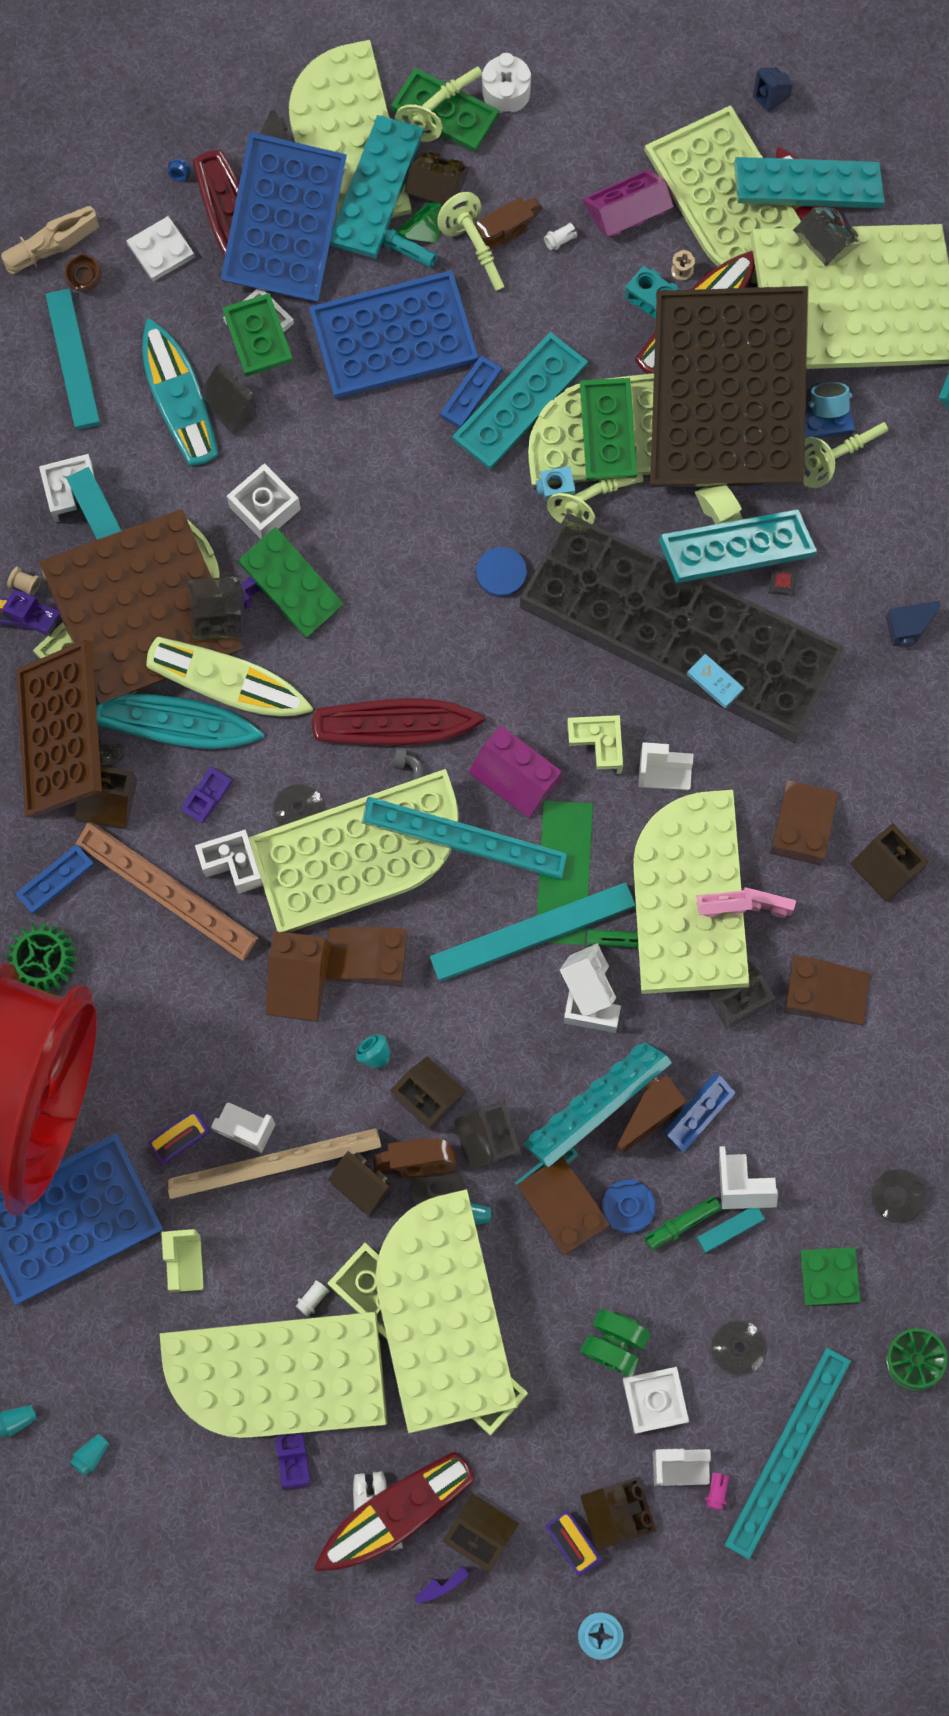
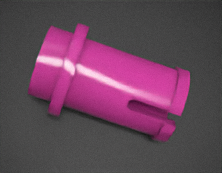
M712 1473L709 1496L705 1497L706 1507L723 1510V1507L727 1505L725 1496L729 1476Z

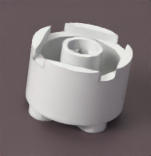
M503 53L499 57L492 59L483 70V98L486 104L498 109L500 113L509 111L513 113L521 110L529 101L531 73L528 66L521 59L512 56L510 53Z

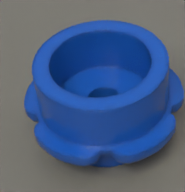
M175 159L168 163V175L173 180L183 182L190 176L191 168L185 160Z

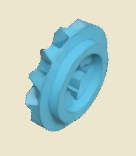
M607 1613L591 1614L582 1622L579 1628V1644L588 1656L600 1660L608 1659L614 1656L622 1646V1627L617 1619ZM601 1623H603L604 1633L613 1636V1639L603 1640L601 1649H598L597 1639L588 1636V1633L598 1632Z

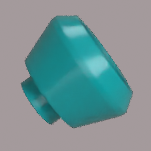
M373 1034L367 1037L356 1049V1060L369 1068H382L389 1061L390 1049L386 1037L383 1035Z

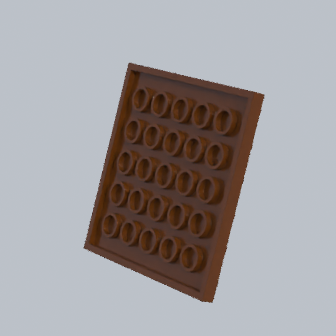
M183 509L51 556L38 563L72 644L82 640L92 641L95 697L98 705L169 679L146 666L149 648L157 637L199 646L227 655L242 650V646Z

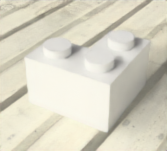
M246 830L195 845L205 877L230 870L238 894L263 886Z

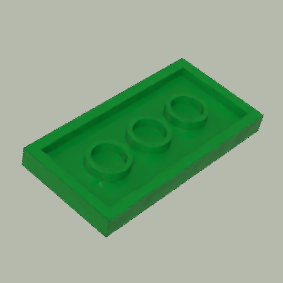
M415 68L391 104V111L396 113L399 108L405 105L422 106L441 90L442 85L446 86V84ZM462 91L459 93L455 92V96L450 95V99L445 98L432 110L442 123L440 136L476 153L497 120L499 110ZM431 116V118H432V123L436 125V121H435L434 118Z
M630 378L580 380L586 481L637 478Z
M277 527L273 528L237 560L239 565L304 638L308 637L343 605V602Z

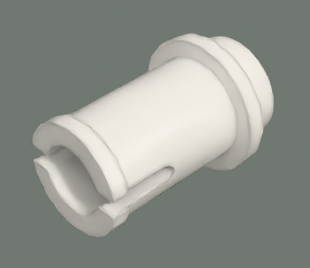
M569 223L554 232H547V236L544 237L546 246L550 250H557L563 243L576 238L577 232L572 233V230H575L574 226Z
M315 1280L303 1298H298L297 1301L299 1303L296 1307L306 1316H309L311 1313L314 1314L315 1307L329 1290Z

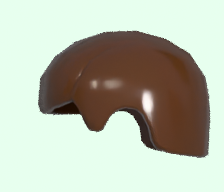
M81 253L71 258L66 264L64 276L70 287L80 292H87L95 289L100 283L102 270L94 256Z

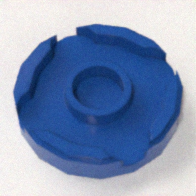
M506 547L493 548L485 552L478 561L476 567L477 581L487 594L498 598L509 597L524 586L527 577L526 563L515 550Z
M624 1179L614 1183L606 1191L602 1199V1213L612 1229L622 1234H634L644 1230L651 1223L655 1214V1199L652 1192L641 1182Z

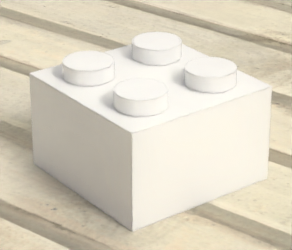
M265 463L227 495L229 507L260 539L266 536L273 528L277 527L279 529L301 510L299 498Z

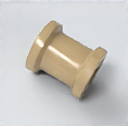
M681 250L673 257L671 273L678 281H687L693 275L695 258L691 252Z
M15 567L8 578L7 586L11 589L17 588L28 595L34 596L40 586L41 579L40 576L35 575L33 577L22 572L20 567Z

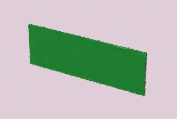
M544 801L543 820H541V846L567 853L562 879L558 880L539 874L537 916L588 897L593 803ZM586 927L545 943L585 945Z

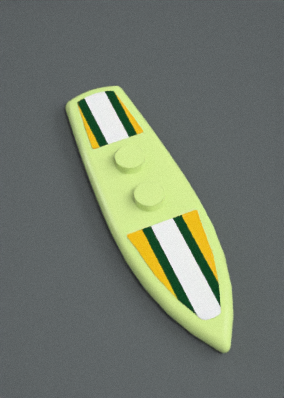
M157 637L149 648L146 662L147 668L226 705L248 712L271 716H295L313 712L312 706L294 687L276 674L253 663L224 653L162 637Z

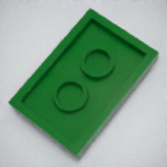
M270 293L222 308L245 377L293 363V358Z

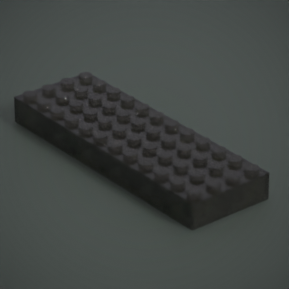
M568 512L520 597V609L725 709L687 675V672L706 654L744 688L725 710L794 744L844 648L704 578L676 583L667 560Z

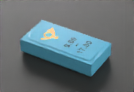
M706 654L687 672V675L725 709L744 689Z

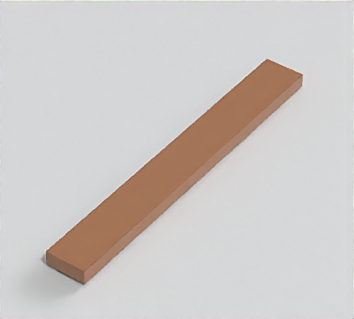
M93 822L87 823L76 842L80 848L242 961L247 959L259 939L257 936Z

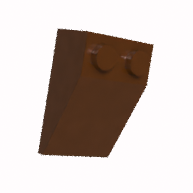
M787 780L770 854L821 866L828 845L838 792Z
M381 926L329 928L328 941L332 947L326 980L402 987L408 939L407 929Z
M274 931L269 955L266 1015L318 1022L332 947L325 937Z
M794 955L790 963L784 1013L863 1025L870 973L821 959Z
M658 1076L646 1085L647 1088L644 1090L645 1092L617 1145L615 1153L618 1157L684 1109L687 1101L668 1076H665L663 1079H660Z
M563 1156L550 1167H542L517 1184L518 1189L560 1254H567L609 1226L599 1207Z

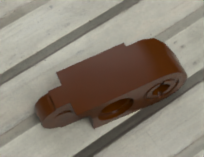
M518 197L483 217L475 224V227L485 245L489 246V250H492L501 244L509 243L526 232L528 222L541 212L542 205L536 198L524 202L521 197Z
M426 1137L388 1144L387 1152H381L373 1157L375 1171L379 1170L381 1173L400 1172L402 1179L448 1173L454 1170L457 1165L455 1152L450 1144L438 1138L427 1140Z

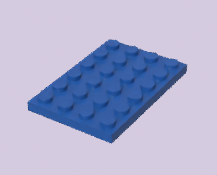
M249 132L220 281L318 303L347 154Z
M452 270L309 307L334 399L476 363L479 359Z
M117 1134L61 1161L42 1197L34 1204H31L21 1215L13 1216L9 1214L5 1208L4 1195L0 1193V1274L16 1306L164 1231Z

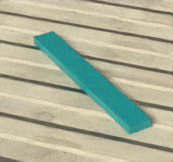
M368 797L366 800L361 824L560 880L563 876L567 853L373 797Z
M625 882L430 956V960L439 982L630 911L635 909L636 905Z
M829 1348L824 1350L724 1544L725 1547L748 1560L750 1559L851 1360Z

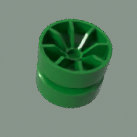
M599 1309L591 1326L603 1334L604 1337L599 1338L587 1335L579 1352L611 1370L632 1377L640 1360L634 1354L627 1351L628 1347L636 1350H645L652 1333L640 1326L639 1322L624 1314Z
M909 1329L900 1333L891 1343L886 1357L887 1371L893 1382L900 1388L910 1392H922L932 1388L940 1380L947 1366V1352L944 1344L935 1334L924 1329Z

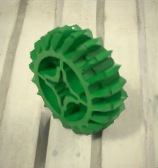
M42 923L40 930H38L36 925L32 924L30 927L31 932L29 933L25 928H22L21 933L24 936L19 938L17 935H13L16 945L8 944L7 946L13 953L5 954V959L12 961L8 964L15 966L19 974V982L40 990L44 987L48 993H51V985L53 984L58 990L61 989L58 981L62 979L68 983L69 978L65 975L66 972L70 974L75 972L74 968L69 966V964L77 963V959L72 956L77 951L75 947H70L73 941L71 938H65V931L61 930L57 933L55 925H52L48 930L47 925ZM50 940L56 944L40 947L35 941ZM28 946L30 955L24 960V964L21 965L22 954ZM36 949L44 956L47 968L42 963H39L38 955L35 952ZM61 952L60 964L53 971L52 962L58 957L57 954ZM42 970L47 976L33 978L26 975V973Z

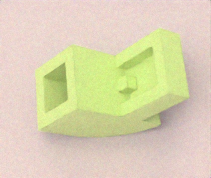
M726 485L704 486L695 492L704 514L713 518L715 525L743 520L739 512L742 509L736 497Z

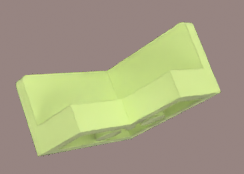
M620 715L568 718L569 746L595 745L596 769H616V774H622L623 758Z
M195 1229L162 1232L163 1260L167 1263L168 1291L174 1293L203 1290L201 1236Z

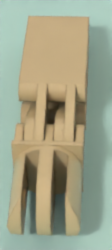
M87 206L48 222L47 226L26 241L21 236L19 244L2 252L1 257L6 270L10 274H15L33 264L37 267L35 261L71 248L99 228L95 210L91 206Z

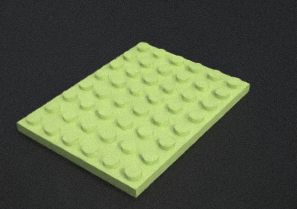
M942 224L752 230L750 236L758 287L808 286L807 369L949 364V262Z

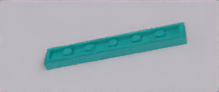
M70 288L47 293V304L75 429L80 430L100 425Z

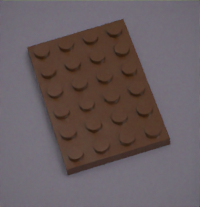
M82 640L16 669L25 817L35 818L102 792L92 641Z

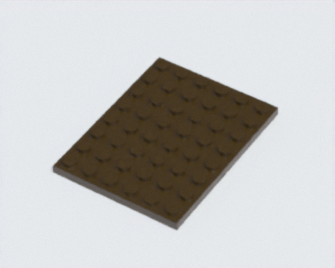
M808 286L657 291L651 487L804 485Z

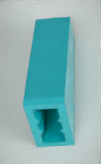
M86 467L66 477L97 540L120 532L121 529L90 468Z

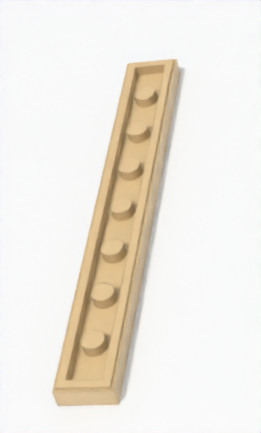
M374 1128L171 1178L168 1180V1193L170 1199L343 1157L347 1151L355 1154L356 1152L360 1153L380 1148L381 1142L378 1130Z

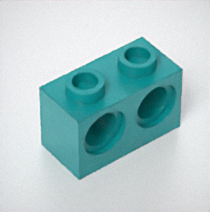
M643 265L625 287L624 298L656 320L657 291L680 290V288L673 283L669 284L661 278L657 271L649 270ZM641 285H648V286L651 287V288H649V289H642L640 286H641Z

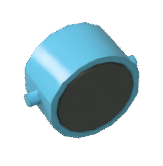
M838 382L822 383L812 388V402H809V407H812V412L816 416L823 418L839 417L849 412L852 393H849V387L845 384Z

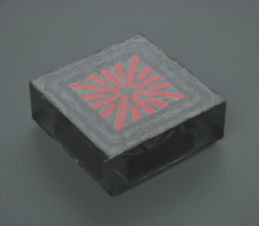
M772 567L768 594L794 597L797 570Z

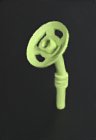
M477 66L457 80H450V83H445L446 86L442 85L441 90L422 106H402L397 110L395 120L404 122L402 115L408 116L411 124L423 127L424 131H431L423 133L422 142L436 140L442 132V123L432 110L445 98L450 99V95L455 96V92H460L459 89L482 76V71ZM431 116H432V117L434 118V120L436 121V125L432 123V118H431Z
M471 192L458 193L442 206L437 220L438 227L443 234L451 237L459 236L465 232L468 233L477 249L475 253L479 255L478 260H482L480 264L484 265L494 289L497 291L504 287L503 282L493 263L494 257L490 256L492 252L488 251L490 249L489 246L485 245L474 225L481 212V202ZM466 201V206L453 209L458 203ZM447 216L449 217L448 223L450 225V228L448 229L446 227Z
M883 422L861 435L855 434L854 438L850 437L849 440H844V444L832 450L828 444L819 438H805V446L813 443L814 447H810L805 451L804 462L806 468L811 473L809 477L804 473V485L810 488L826 485L833 477L836 458L848 452L852 454L854 450H859V447L863 448V444L888 431L887 425ZM815 450V454L809 456V454ZM824 467V469L818 473V469ZM828 471V474L825 478L817 481L818 477L824 475Z
M637 474V478L599 480V483L575 495L565 493L554 494L547 501V509L551 516L563 525L577 530L588 529L593 525L595 515L590 506L584 501L599 493H611L612 491H617L620 487L643 482V474ZM558 498L562 499L561 505L556 506L555 500ZM585 510L589 512L588 519H585V517L583 516Z

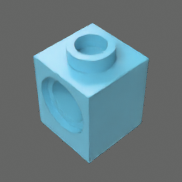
M570 466L541 471L540 480H536L538 495H543L544 502H547L550 496L557 493L575 494ZM558 480L562 486L554 490L548 486V482Z

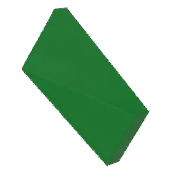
M429 201L395 231L398 232V235L407 239L436 243L440 233L437 220L442 205Z

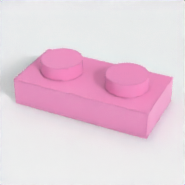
M744 888V890L750 891L752 911L765 909L771 911V915L780 918L792 915L796 900Z
M749 890L696 896L699 915L714 917L724 912L741 914L746 912V910L752 909V899Z

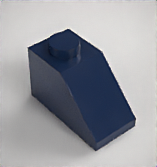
M777 67L760 68L756 74L753 97L769 113L791 96L792 81L786 73H782Z
M940 601L889 609L886 620L892 646L900 645V647L905 648L913 646L915 642H918L938 613L941 606Z

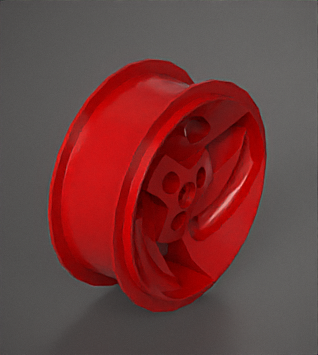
M3 962L0 964V1193L4 1195L5 1208L9 1214L16 1216L21 1215L31 1204H34L42 1197L51 1183L70 1141L92 1067L97 1035V1010L88 986L78 984L69 991L66 997H59L19 982V974L15 966Z

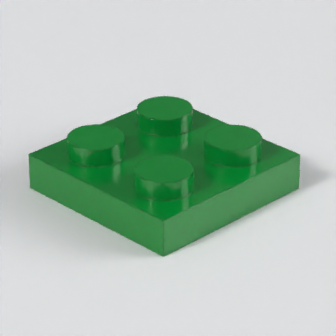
M855 1247L800 1251L805 1306L860 1303Z

